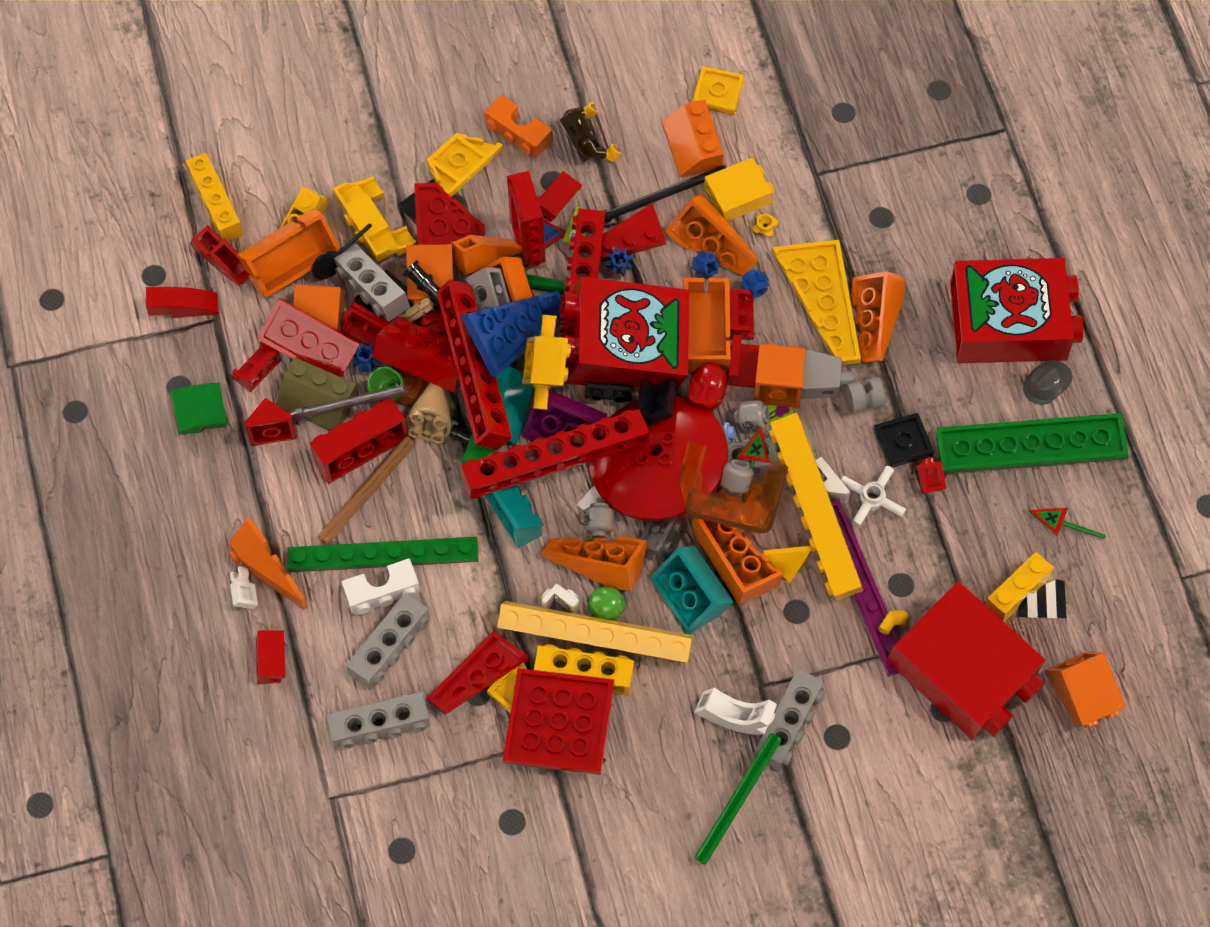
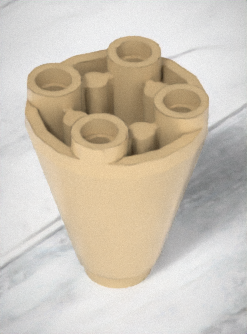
M432 383L428 384L406 417L409 436L433 441L438 444L444 442L452 429L450 391Z

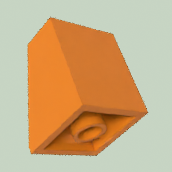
M452 244L406 245V268L415 260H418V265L427 274L431 273L433 275V281L440 288L449 279L453 280ZM407 276L408 302H412V306L421 303L420 301L425 298H430L431 301L435 302L424 290L418 291L416 289L417 285Z
M294 285L293 305L341 332L346 290L341 287Z
M773 343L759 344L754 400H761L764 405L800 408L806 348H800L795 345L788 347L777 346Z
M1087 651L1045 670L1074 725L1084 726V728L1092 727L1098 724V719L1106 717V719L1115 717L1120 714L1119 710L1126 707L1104 652Z

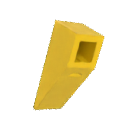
M303 186L281 227L291 221L298 223L296 218L312 208L323 214L331 200L313 189Z

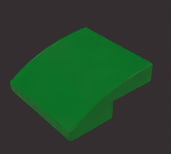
M219 383L199 384L171 391L170 395L178 434L201 433L203 428L226 427L227 418Z

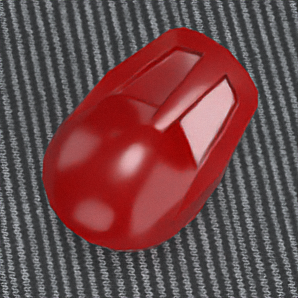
M706 363L694 371L689 383V401L691 403L705 407L710 412L721 405L727 388V375L721 366L715 363Z

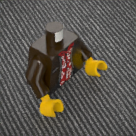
M589 102L584 108L578 107L565 111L560 121L583 162L590 158L604 159L605 157L614 162L620 156L621 152L616 151L618 146L612 144L607 150L604 147H600L586 119H591L599 112L592 109V106L595 105L593 102Z

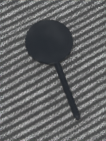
M366 225L338 252L327 251L318 256L312 265V274L321 280L335 275L337 265L334 258L347 250L372 225Z

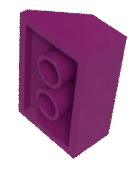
M549 389L547 410L534 409L532 405L522 436L531 440L537 438L545 439L559 431L567 432L576 429V427L582 424L596 423L601 418L607 417L608 414ZM573 443V444H571V445L574 446V447H580V446H582V445L579 444V443Z

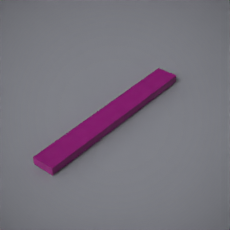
M840 500L831 502L864 590L853 595L887 676L898 674L899 672L886 660L893 646L900 639L894 627L888 635L879 631L878 628L888 614V611Z

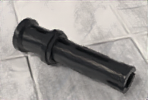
M415 260L402 275L404 277L408 276L417 285L416 289L418 291L424 290L440 306L436 293L440 287L433 281V275L431 273L427 274L418 265L419 261Z

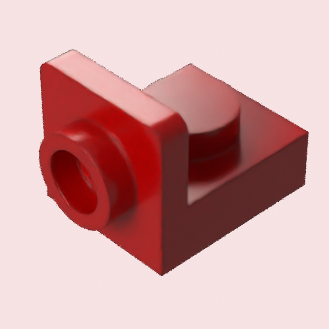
M934 457L921 459V464L914 465L915 470H918L922 493L946 489L942 461H934Z

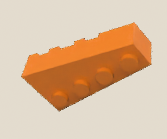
M713 507L695 515L691 530L737 604L741 605L779 587L784 573L769 563V559L763 553L760 554L752 546V542L747 537L744 538L736 530L737 527L716 507Z

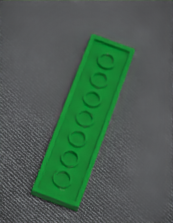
M1121 413L938 427L935 431L939 460L942 461L944 474L1128 459L1129 456Z

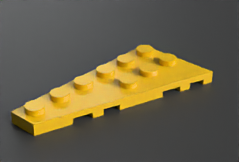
M830 240L772 247V253L831 355L841 358L842 365L860 363L861 356L840 241Z

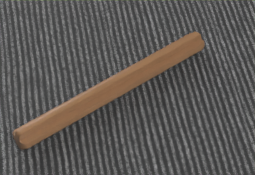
M406 436L400 441L318 534V539L323 544L328 545L413 449L415 444L412 439Z

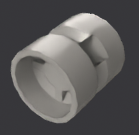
M879 377L865 380L864 384L860 381L846 384L847 401L852 413L864 411L867 406L871 409L885 406L884 389Z

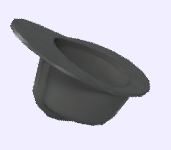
M1045 361L1025 379L1023 385L1025 396L1035 404L1051 403L1071 384L1073 377L1071 369L1061 361Z

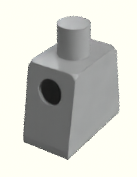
M805 350L801 399L836 398L839 394L840 385L854 382L855 372L841 371L842 359L839 357Z

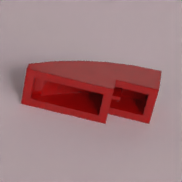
M209 225L191 239L190 245L213 267L236 285H242L249 278L250 274L246 272L237 256L239 253L225 238L222 240Z
M146 287V309L149 316L172 314L173 318L219 315L218 293L187 287Z

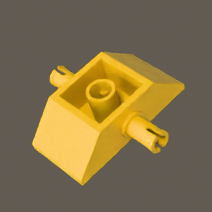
M542 315L541 336L530 337L526 340L522 385L535 387L534 409L547 410L549 389L551 387L563 386V383L568 378V368L565 367L566 358L570 356L571 345L568 344V338L554 337L557 316Z

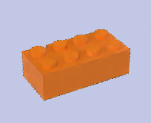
M312 208L296 218L298 223L291 221L237 254L244 269L250 274L249 278L255 289L265 298L311 271L314 261L322 253L327 251L338 252L341 249L325 217L318 210Z
M684 278L683 289L689 290L688 372H694L699 366L706 363H715L721 366L725 372H729L731 360L729 278H709L708 293H703L704 278Z

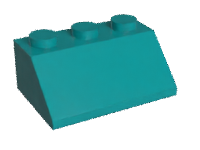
M508 366L501 374L496 376L512 435V438L506 443L517 445L535 387L522 385L523 373Z
M486 471V472H483L482 474H484V475H491V474H493V473L490 472V471ZM519 484L484 495L517 549L542 536V526L544 525L538 513L533 514L530 509L532 505L526 495L522 496L519 492Z
M695 546L677 548L649 577L687 634H691L718 618L733 603V600Z

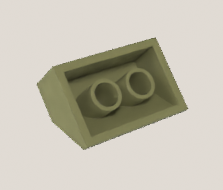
M294 358L283 377L276 405L286 412H292L295 408L303 406L306 408L358 396L357 386L353 382ZM352 407L308 417L306 421L332 431L336 425L344 423Z

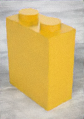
M753 157L704 177V189L713 206L722 214L727 222L772 203L773 186L769 181L765 180L761 165L756 164Z

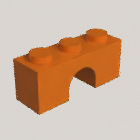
M500 95L484 112L486 126L491 131L501 134L507 142L514 143L520 147L521 151L526 155H531L537 159L553 141L552 129L537 118H534L529 124L524 126L515 124L514 122L519 118L518 105L503 95Z

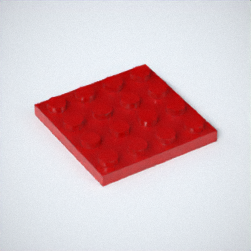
M518 668L503 763L601 775L615 680Z

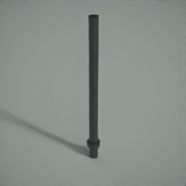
M726 166L717 167L609 211L605 209L603 210L605 211L604 222L609 223L615 217L704 183L705 176L725 169Z

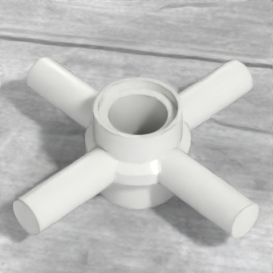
M886 466L876 482H869L865 486L846 476L842 477L841 481L850 490L860 494L862 506L852 520L853 525L860 527L868 512L877 510L881 506L901 517L904 515L906 508L887 499L884 491L886 483L894 472L892 467ZM868 494H875L878 498L872 499L868 497Z

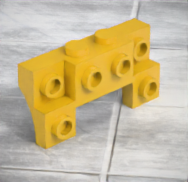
M374 176L359 182L343 183L333 188L334 196L345 211L343 215L344 221L348 227L352 226L355 230L354 236L366 225H372L357 241L359 244L363 243L366 249L370 250L377 262L395 253L397 256L406 253V245H417L407 226L390 232L388 224L373 203L385 197L384 191L380 189Z

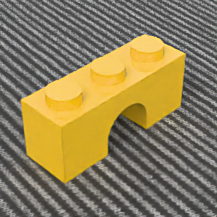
M1035 552L987 598L985 605L1005 622L1018 610L1020 603L1030 592L1035 593L1050 579L1054 567L1040 554Z

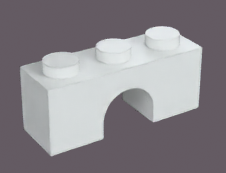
M410 558L388 565L389 580L381 587L371 586L364 574L341 581L352 615L368 613L372 608L378 606H389L394 601L399 600L404 593L411 597L420 593L419 583Z

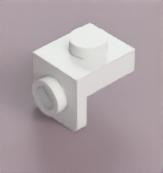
M557 583L552 589L548 588L541 597L542 608L549 609L555 602L569 613H576L579 610L578 596L572 590H565Z

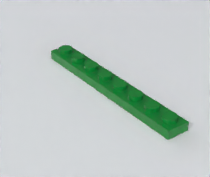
M476 536L288 547V572L380 568L409 558L412 566L478 562V539Z

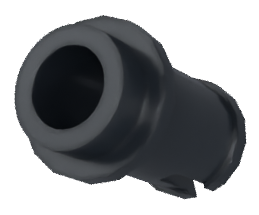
M454 424L449 437L454 442L457 440L468 445L473 432L462 428L461 424L458 426Z

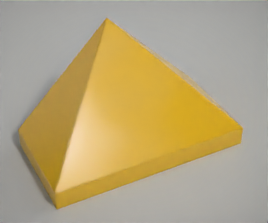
M811 546L763 550V554L769 559V563L784 573L783 579L791 583L810 560Z

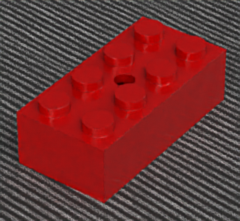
M402 317L394 318L377 334L372 358L453 393L461 387L448 336L439 335L430 331L427 327L418 326Z
M392 398L381 400L371 409L357 413L348 422L336 425L332 431L325 435L321 434L315 437L310 442L314 463L326 482L330 484L397 446L404 437H408L406 420Z

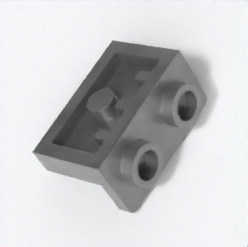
M682 515L668 520L648 521L639 539L647 541L646 553L658 555L665 562L676 551V547L685 534L688 524Z

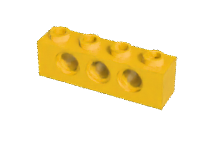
M207 153L186 160L189 175L219 237L222 240L225 238L229 242L243 236L240 221Z
M546 644L544 646L538 645L534 670L614 679L613 693L629 696L634 672V660H630L629 657L622 655L610 657L602 652H592L591 654L582 652L577 648L565 650L559 649L552 644ZM558 661H563L566 663V666L557 668L554 664ZM581 665L590 667L586 672H582L578 668ZM612 669L614 673L612 675H604L602 671Z

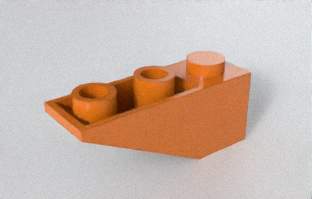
M469 235L452 242L454 266L465 275L473 274L501 257H514L516 254L521 253V246L512 239Z

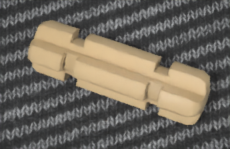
M425 298L420 301L421 303L415 304L397 317L406 318L412 323L424 316L425 313L432 311L435 304L430 298Z

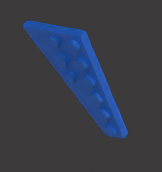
M559 291L461 315L491 377L501 374L526 350L527 338L541 336L542 315L557 316L556 321L560 318L562 297Z

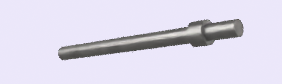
M405 385L309 408L303 406L295 408L294 411L288 413L292 415L293 421L308 420V417L407 394V388Z

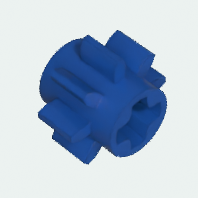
M615 247L613 254L607 253L606 258L610 262L606 263V268L613 270V276L616 273H621L624 276L626 269L632 270V265L629 262L633 261V256L626 254V248L621 251ZM620 259L623 260L619 265L616 264Z
M700 251V255L693 257L691 269L697 271L695 273L696 277L709 280L712 275L718 273L720 262L714 259L716 254Z
M753 269L743 275V281H741L742 290L752 291L754 298L760 297L767 292L769 279L764 271L759 273V271Z
M360 344V348L353 356L352 364L353 366L359 365V373L363 371L372 373L374 367L380 366L379 360L372 358V344L370 346Z

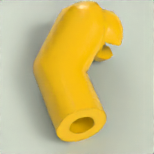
M891 610L878 629L881 633L888 635L894 625L905 626L909 622V615L903 610Z

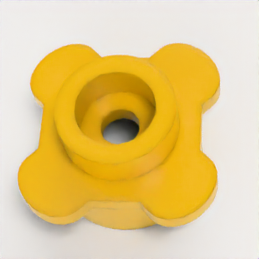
M759 214L757 216V223L753 226V232L765 234L766 237H772L774 235V227L778 225V220L769 214Z

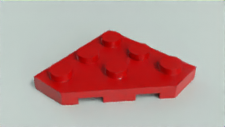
M414 183L417 245H446L469 235L485 236L484 224L472 216L455 198L446 193L444 188L438 183Z

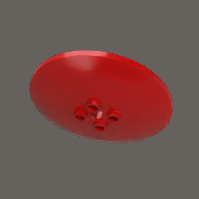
M675 396L672 417L652 426L646 423L650 432L647 444L589 462L591 479L599 496L612 509L624 516L644 521H661L679 517L704 503L715 492L721 482L723 468L728 463L729 453L727 439L721 424L707 408L693 404L687 398ZM638 400L624 406L611 417L618 416L626 410H636ZM617 429V430H616V431L619 432V433H624V432H625V431L622 430V429ZM598 436L597 440L604 439L601 436ZM656 448L662 449L661 454L657 456L651 455L652 450Z

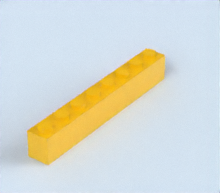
M798 413L770 422L773 430L769 431L773 444L778 443L781 450L777 452L781 465L786 464L788 473L785 474L789 487L794 486L796 494L792 495L797 509L802 507L804 516L800 517L805 530L810 529L812 538H809L813 552L818 551L820 560H817L821 574L826 573L828 582H825V586L829 596L834 595L838 601L863 592V587Z
M504 601L501 604L497 628L686 663L690 659L694 635L509 601Z

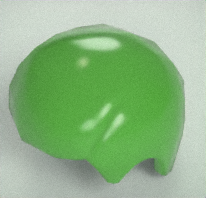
M388 366L379 367L374 370L367 381L369 393L405 385L402 376ZM402 395L392 397V400L396 402Z
M610 586L596 589L588 602L589 611L594 617L615 621L619 619L622 612L626 609L623 594L618 589Z

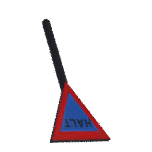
M543 220L546 249L564 238L566 230Z

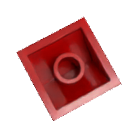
M264 398L245 421V428L251 446L297 439L292 415L267 398Z

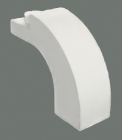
M716 688L703 691L694 713L719 726L736 732L762 735L765 734L767 727L775 718L774 711L777 704L771 700L759 703H746L736 700Z

